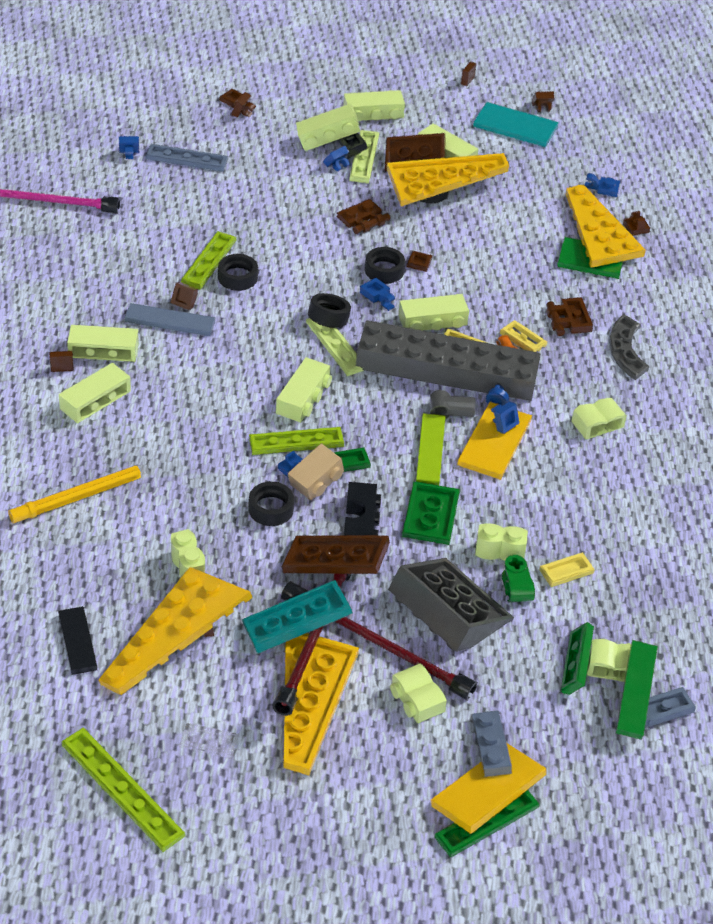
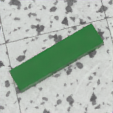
M635 640L631 642L616 734L640 740L644 736L658 646Z
M527 790L470 834L456 823H453L435 833L434 838L451 858L539 808L540 803Z

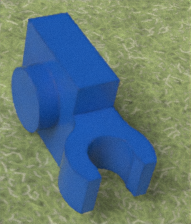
M587 173L586 180L591 181V183L585 182L587 188L598 190L597 194L617 197L620 185L619 180L601 177L599 180L596 175Z
M377 278L360 286V293L371 302L380 301L381 305L388 311L395 308L391 301L395 300V296L390 293V287Z

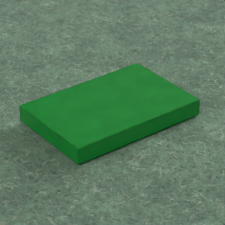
M564 237L557 267L619 279L623 261L591 268L589 264L590 259L586 256V248L582 241Z
M413 481L402 537L450 545L460 489Z

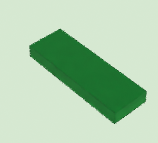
M589 622L570 632L561 684V692L563 694L570 695L585 686L594 626Z

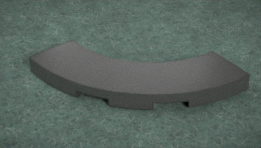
M623 314L612 328L609 342L610 350L618 366L628 376L636 380L649 370V365L643 362L635 350L632 349V338L641 324Z

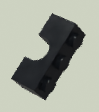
M348 483L346 514H355L360 517H345L344 535H378L379 530L374 529V526H379L380 512H376L375 508H380L381 494H377V484Z

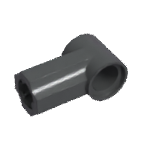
M436 390L431 393L430 414L443 415L445 419L450 415L474 417V397L450 396L444 390Z

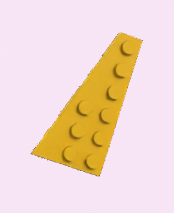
M504 153L387 163V171L401 207L508 172L509 163Z
M585 185L566 188V198L569 207L573 210V218L577 222L576 227L582 244L585 245V253L590 259L589 264L591 268L645 256L646 249Z
M189 567L98 679L99 683L117 694H124L147 677V672L157 664L163 665L169 660V655L178 649L182 651L213 628V623L223 615L228 617L234 612L233 608L242 601L246 603L253 598L251 592Z
M309 633L285 642V685L290 679ZM319 636L297 686L296 694L298 700L291 715L284 716L283 768L310 775L358 657L359 647Z

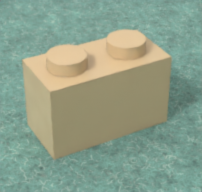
M321 443L288 472L290 485L311 501L316 496L322 495L333 481H337L344 472L342 459Z

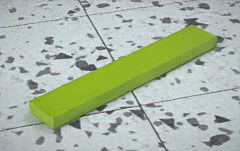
M84 727L61 741L62 746L162 852L185 837V832Z

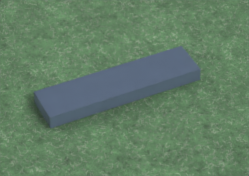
M150 144L146 153V160L224 172L228 156Z
M130 303L125 315V322L211 336L215 325V317Z

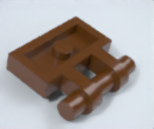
M371 199L337 212V218L348 228L353 227L355 234L366 233L375 226H383L385 222L391 219L389 213L382 214V209Z
M582 297L561 299L560 305H555L552 301L546 304L547 316L551 318L552 329L556 331L558 336L565 334L564 328H569L571 334L592 332L593 323Z

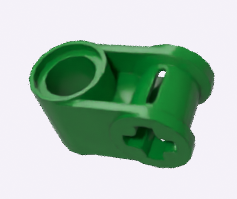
M519 555L508 556L505 560V570L502 573L505 595L509 596L508 603L533 601L535 598V586L526 560Z

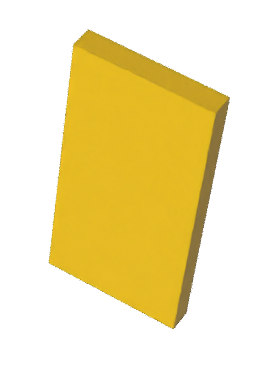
M489 402L460 455L457 465L501 480L532 420V415L518 411L519 424L503 434L497 431L496 424L493 422L495 416L491 412V409L498 404Z
M506 743L512 765V774L485 777L481 761L431 799V807L471 834L545 777L546 768Z

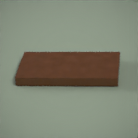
M295 536L281 567L283 573L378 574L390 544L389 536Z

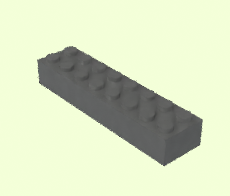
M366 320L357 349L356 366L363 368L365 371L488 393L490 389L499 384L509 397L532 401L541 353Z

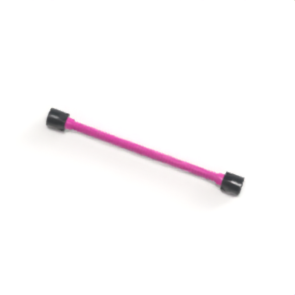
M0 189V196L4 198L95 206L97 209H101V212L118 214L117 209L120 208V197L103 196L102 199L92 200L81 197L45 195L42 193Z

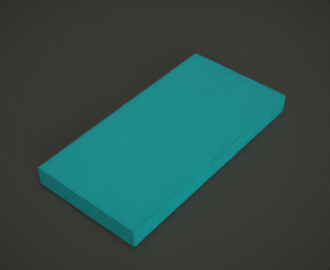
M486 102L476 117L473 127L547 147L558 128L559 122Z
M336 580L248 616L242 619V622L258 654L348 616L353 612Z

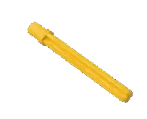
M134 465L47 497L26 502L24 505L8 510L9 518L13 524L28 518L32 519L39 514L141 478L140 469Z

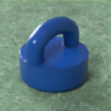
M497 384L489 390L485 398L486 403L492 402L503 406L509 402V395L501 385Z

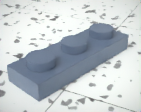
M499 710L473 713V724L485 777L512 774V765Z

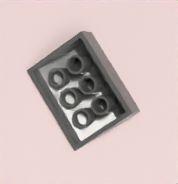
M447 558L400 565L388 588L395 595L397 601L405 604L415 617L427 624L433 633L439 635L446 642L447 646L456 652L472 648L514 619L509 612Z

